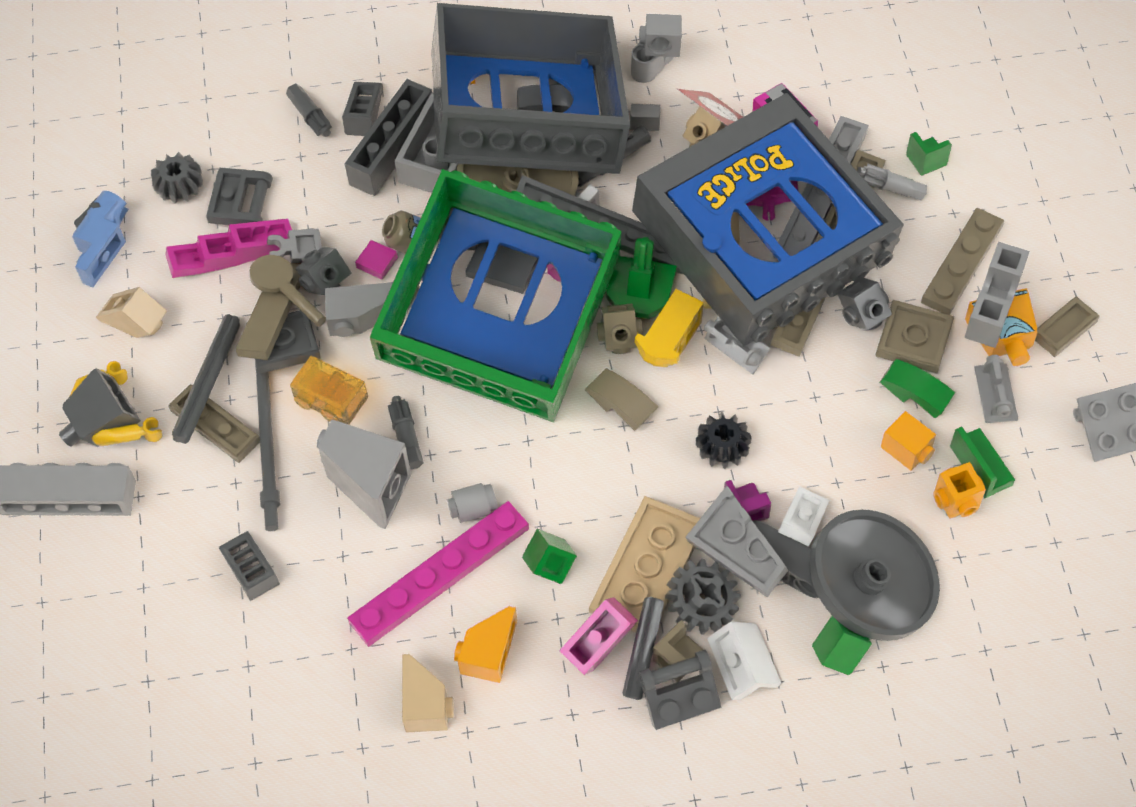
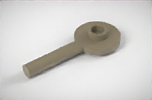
M265 255L257 258L251 264L249 270L250 281L257 289L271 293L281 291L317 327L325 323L326 317L291 284L293 281V267L288 260L277 255Z

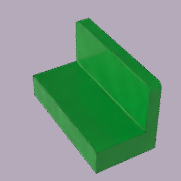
M962 426L955 429L950 448L962 465L968 462L972 464L977 475L980 476L986 489L983 496L984 499L1013 486L1015 478L981 428L966 433Z

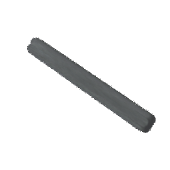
M227 314L222 319L172 431L175 442L186 444L190 441L240 327V319L237 316Z

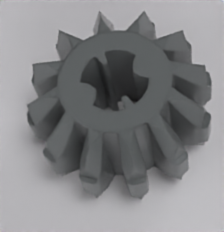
M179 151L175 157H170L166 154L165 160H156V168L151 169L153 189L164 201L171 199L176 204L179 199L183 198L188 202V196L198 195V188L203 186L200 165L194 162L190 154L184 157Z

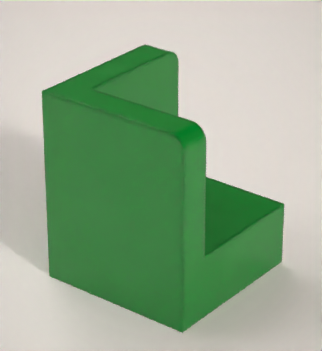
M914 132L910 134L906 156L919 174L923 176L948 164L952 144L949 140L938 144L934 137L923 141L919 134Z
M538 528L522 556L533 574L559 584L563 583L577 557L565 539Z
M831 616L813 642L812 647L823 666L850 675L872 643L869 638L854 633Z

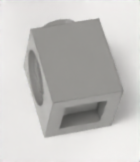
M646 14L645 26H640L639 43L645 44L644 56L680 57L682 15Z

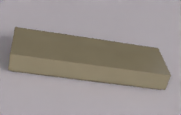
M191 384L168 405L170 411L178 417L193 386ZM208 398L195 430L236 462L240 463L260 443V437Z

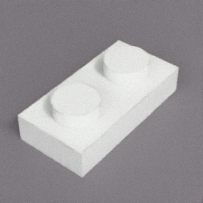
M799 487L778 532L810 546L829 500Z

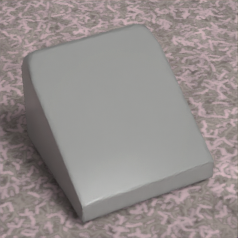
M631 104L630 130L643 126L649 131H659L660 105Z

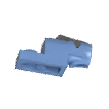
M103 190L74 221L76 230L72 238L78 250L83 253L78 258L75 268L82 283L92 288L126 243L120 225L129 209L125 207L127 203L121 197L110 191Z

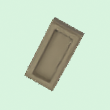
M1075 296L1037 328L1035 341L1053 357H1056L1098 322L1100 316Z

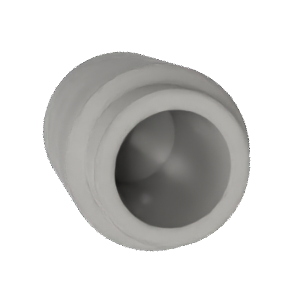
M482 483L451 491L452 498L447 499L451 518L458 517L460 523L491 514V511L498 508L491 484L483 486Z

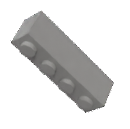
M12 463L11 465H0V514L131 516L136 480L129 466L120 463H110L107 466H93L88 463H77L75 466H63L56 463H45L43 465Z

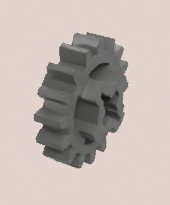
M701 559L697 566L690 560L685 564L684 569L679 567L673 573L674 577L667 583V586L672 590H669L665 595V599L673 601L668 611H677L679 614L675 622L678 623L681 620H685L688 622L687 631L690 632L695 626H699L700 634L703 635L709 630V627L715 633L722 628V624L726 625L733 620L731 615H734L739 610V607L734 603L741 598V594L732 591L738 583L736 580H727L726 577L730 571L726 569L722 573L719 572L718 562L716 561L711 567H707L705 559ZM701 593L705 595V599L700 597Z

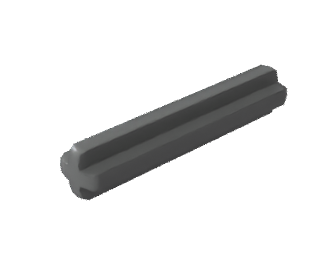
M645 597L622 692L623 696L627 698L641 700L643 697V689L638 672L650 667L653 647L664 602L658 598Z

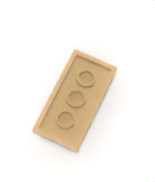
M644 496L589 606V613L593 614L605 599L614 597L638 620L637 624L631 629V631L636 633L644 598L654 597L664 602L662 618L670 601L665 599V595L669 590H672L667 586V583L674 577L673 573L679 567L684 569L685 564L689 561L695 547L685 537L700 518Z

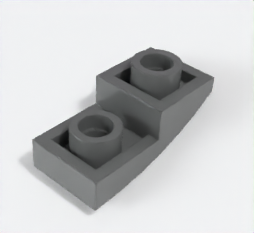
M539 85L518 88L517 110L542 111ZM549 85L552 111L563 113L568 110L573 103L570 92L564 86Z

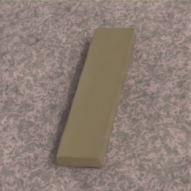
M291 263L293 267V281L291 284L299 290L301 286L299 282L300 275L295 268L300 264ZM281 291L273 293L261 292L236 346L238 357L268 360L293 304Z

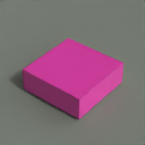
M370 240L355 261L356 268L383 280L397 260L398 253L391 248Z

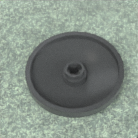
M852 510L832 519L815 538L809 561L813 586L825 608L843 626L863 637L880 641H891L911 635L931 618L939 600L940 583L938 571L926 545L904 523L878 511Z

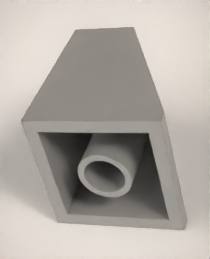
M331 419L327 429H323L320 432L317 440V448L319 449L326 475L379 527L386 529L411 476L405 443Z

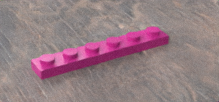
M507 501L348 616L349 624L365 644L370 647L528 531L529 523Z

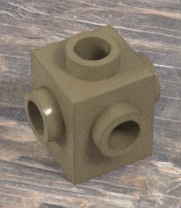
M633 304L601 307L602 322L597 323L598 342L604 341L606 351L612 350L614 354L629 353L631 348H637L634 343L637 333L643 335L641 318L636 319Z

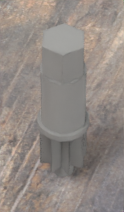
M867 164L864 168L859 167L857 170L870 186L880 190L885 189L922 200L926 195L927 185L892 173L888 169Z

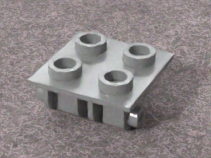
M1136 383L1077 398L1078 408L1073 410V415L1077 422L1082 421L1084 424L1094 462L1136 451Z

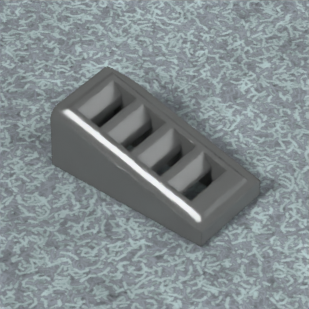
M354 82L342 116L346 135L365 136L377 120L383 90L382 83Z
M248 531L219 546V550L250 601L280 585L276 574ZM244 543L248 544L246 548L233 555L230 554V551ZM250 552L254 554L238 564L235 562ZM256 561L259 562V564L242 573L241 570ZM261 570L264 571V573H262L261 575L255 577L250 581H247V578H249L250 576L256 574Z

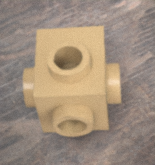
M699 106L696 113L688 119L686 130L682 136L691 142L689 145L691 147L723 129L726 125Z

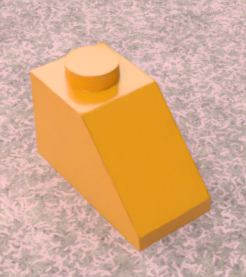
M508 606L467 629L464 641H458L454 653V661L458 662L461 675L497 683L501 682L518 621L516 607Z

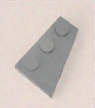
M728 486L724 488L685 537L694 547L766 597L770 595L788 572L783 561L764 535L761 534Z

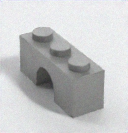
M998 241L964 338L996 348L1030 251Z

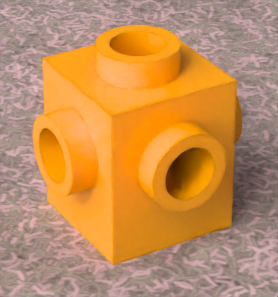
M968 462L940 473L933 496L937 506L945 510L949 519L958 515L967 517L979 509L986 489L982 479L977 475L972 464Z

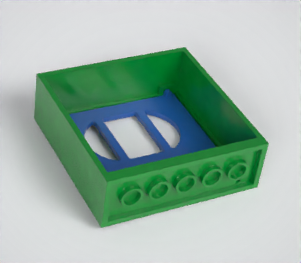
M442 169L369 337L375 358L554 423L619 259L622 231L617 230L613 224L608 222L597 223L588 220L585 215L579 212L571 211L568 213L562 211L550 202L541 201L539 203L533 201L521 192L504 191L492 182H478L470 179L460 171L453 170L449 172ZM454 208L453 211H452V214H451V216H450V218H449V221H448V223H447V225H446V228H445V230H444V232H443V235H442V237H441V239H440V242H439V244H438V246H437V249H436V251H435V253H434V256H433V258H432V260H431V263L428 264L429 261H430V258H431V256H432V254H433V251H434V249H435V247H436V244H437V242H438V240H439V237H440V235H441V233H442V230H443V228H444V226H445V223H446V221H447V219H448V216H449V214H450V212H451V209ZM489 242L464 302H460L451 284L453 267L458 258L467 249L479 243ZM501 245L539 258L514 321H508L473 308L498 247ZM549 264H552L561 280L562 292L560 300L555 309L546 318L534 324L525 325L524 322L546 268ZM423 281L422 284H421V286H420V289H419V291H418V293H417V296H416V298H415V300H414V303H413V305H412V307H411V310H410V312H409V314H408V317H407V319H406V321H405V324H404V326H403V328H402V331H401V333H400L401 335H399L398 333H399V331H400V329H401V326H402V324H403V322H404V319H405V317H406V315H407V312H408V310H409V308H410V305H411L412 300H413V298H414V296H415V293H416V291H417V289H418V286H419L420 282Z

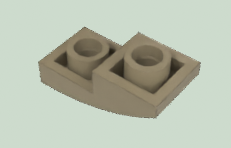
M607 368L584 389L606 412L612 408L634 431L658 408L640 389Z

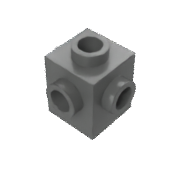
M322 247L319 250L307 253L302 258L303 263L295 268L300 275L299 282L308 293L325 295V288L340 287L339 283L352 274L337 249L331 247Z
M861 277L837 293L843 306V317L851 326L872 330L879 327L884 319L892 315L888 306L889 298L877 281Z

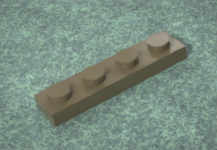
M975 209L923 294L922 304L941 313L951 314L1002 229L1004 219L982 209Z

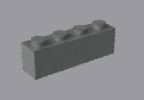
M409 79L405 80L344 163L350 186L370 195H376L396 167L395 159L431 93L433 94L432 89Z

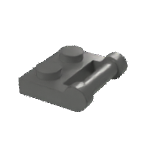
M219 167L206 214L208 223L230 225L263 221L261 212L267 189L272 184V175L264 171ZM248 184L255 185L249 212H241Z
M706 650L696 652L695 657L650 671L648 668L638 672L651 722L655 730L722 708L712 673L711 660ZM699 670L700 675L656 689L655 685Z

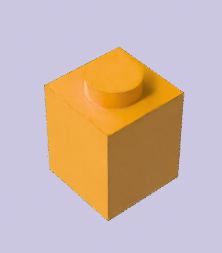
M905 411L884 432L881 448L912 471L919 462L924 465L934 454L933 444L936 434Z

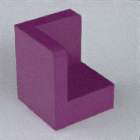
M732 480L724 482V488L726 486L729 487L752 521H762L769 518L771 501L766 492L759 494L754 483L735 488Z

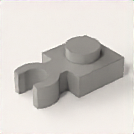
M319 229L289 230L287 234L288 239H284L280 235H270L267 238V245L274 244L280 248L278 251H270L269 255L281 257L290 255L291 263H303L302 258L307 253L322 248Z

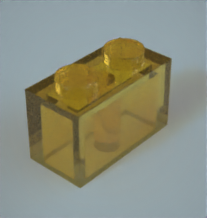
M313 356L308 358L290 383L296 404L303 409H313L321 413L329 422L333 419L350 425L368 399L365 381Z

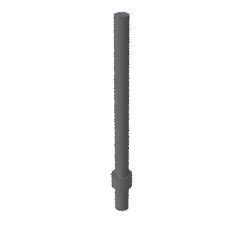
M255 361L263 491L260 492V506L264 509L265 530L271 532L278 530L277 508L280 506V493L276 490L269 372L259 374Z

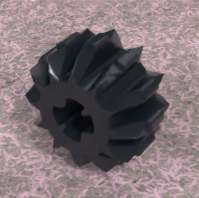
M721 412L718 420L709 415L706 419V424H700L698 427L696 446L700 449L699 455L701 459L710 458L709 464L711 467L717 462H721L723 468L726 469L729 461L738 466L741 462V457H747L749 454V444H751L752 436L747 432L748 426L746 422L737 423L738 418L736 414L730 419H726L724 413Z

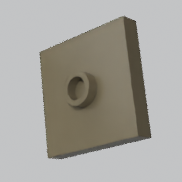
M893 300L890 307L892 315L886 319L875 356L890 361L899 359L922 370L938 374L955 316Z

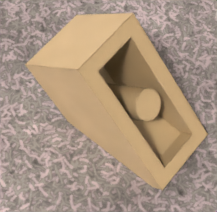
M136 287L113 294L96 318L109 326L139 338L154 335L163 324L161 319L167 310L143 289Z
M402 654V721L405 731H447L448 718H454L453 697H447L445 685L410 654Z

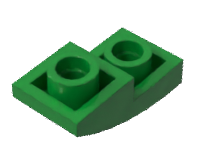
M895 359L879 382L903 403L911 398L933 418H937L943 413L955 394L951 388L934 376L899 359Z

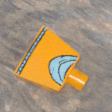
M1027 288L1016 290L996 348L981 344L988 356L1007 354L1013 366L1023 365L1030 360L1027 349L1033 346L1037 336V325ZM977 300L969 302L965 316L967 324H969Z

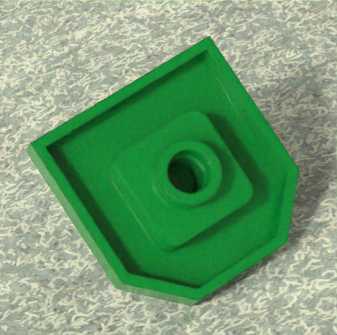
M649 237L638 238L635 241L634 258L619 256L606 292V298L612 306L633 304L635 317L651 319L660 314L671 297L677 272L676 265L652 261L654 242L649 240Z

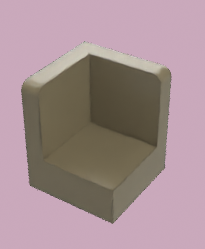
M682 620L653 647V661L661 668L695 657L696 652L703 650L686 635L687 625ZM685 675L674 678V680L679 682Z

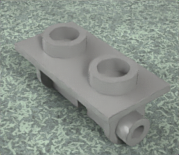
M719 316L715 322L709 320L704 326V330L707 332L704 339L751 374L755 373L771 349L762 341L758 343L753 341L743 347Z
M990 355L986 358L987 362L984 365L974 366L985 423L1018 421L1007 363L1004 364V361L998 355Z

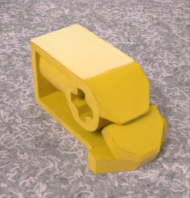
M675 289L647 334L643 336L637 333L634 343L643 361L657 367H668L669 365L677 364L680 355L702 323L704 302Z

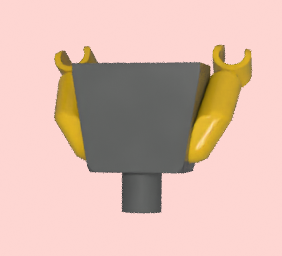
M111 361L107 365V371L95 368L90 374L76 380L69 398L63 403L62 407L70 423L59 432V436L68 446L72 447L80 439L99 447L140 440L143 435L149 442H157L162 438V430H149L159 426L156 418L149 417L145 419L143 426L138 425L141 420L119 386L128 379L127 371L125 369L121 370L119 362Z

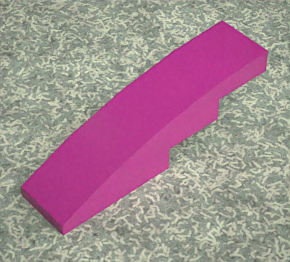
M288 218L230 224L226 233L198 235L197 242L194 244L166 246L165 256L171 276L176 278L202 274L254 261L259 257L269 255L270 251L280 250L277 245H267L268 236L280 235L284 239H288V231L292 230Z

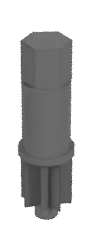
M296 83L289 86L286 95L304 117L307 125L311 127L317 136L322 134L323 137H328L331 134L329 129L332 126L323 114V111L315 105L301 86Z
M394 396L391 399V405H388L392 428L395 430L397 440L405 443L410 469H416L424 462L414 429L415 423L412 419L408 401H405V399L401 400L400 396Z

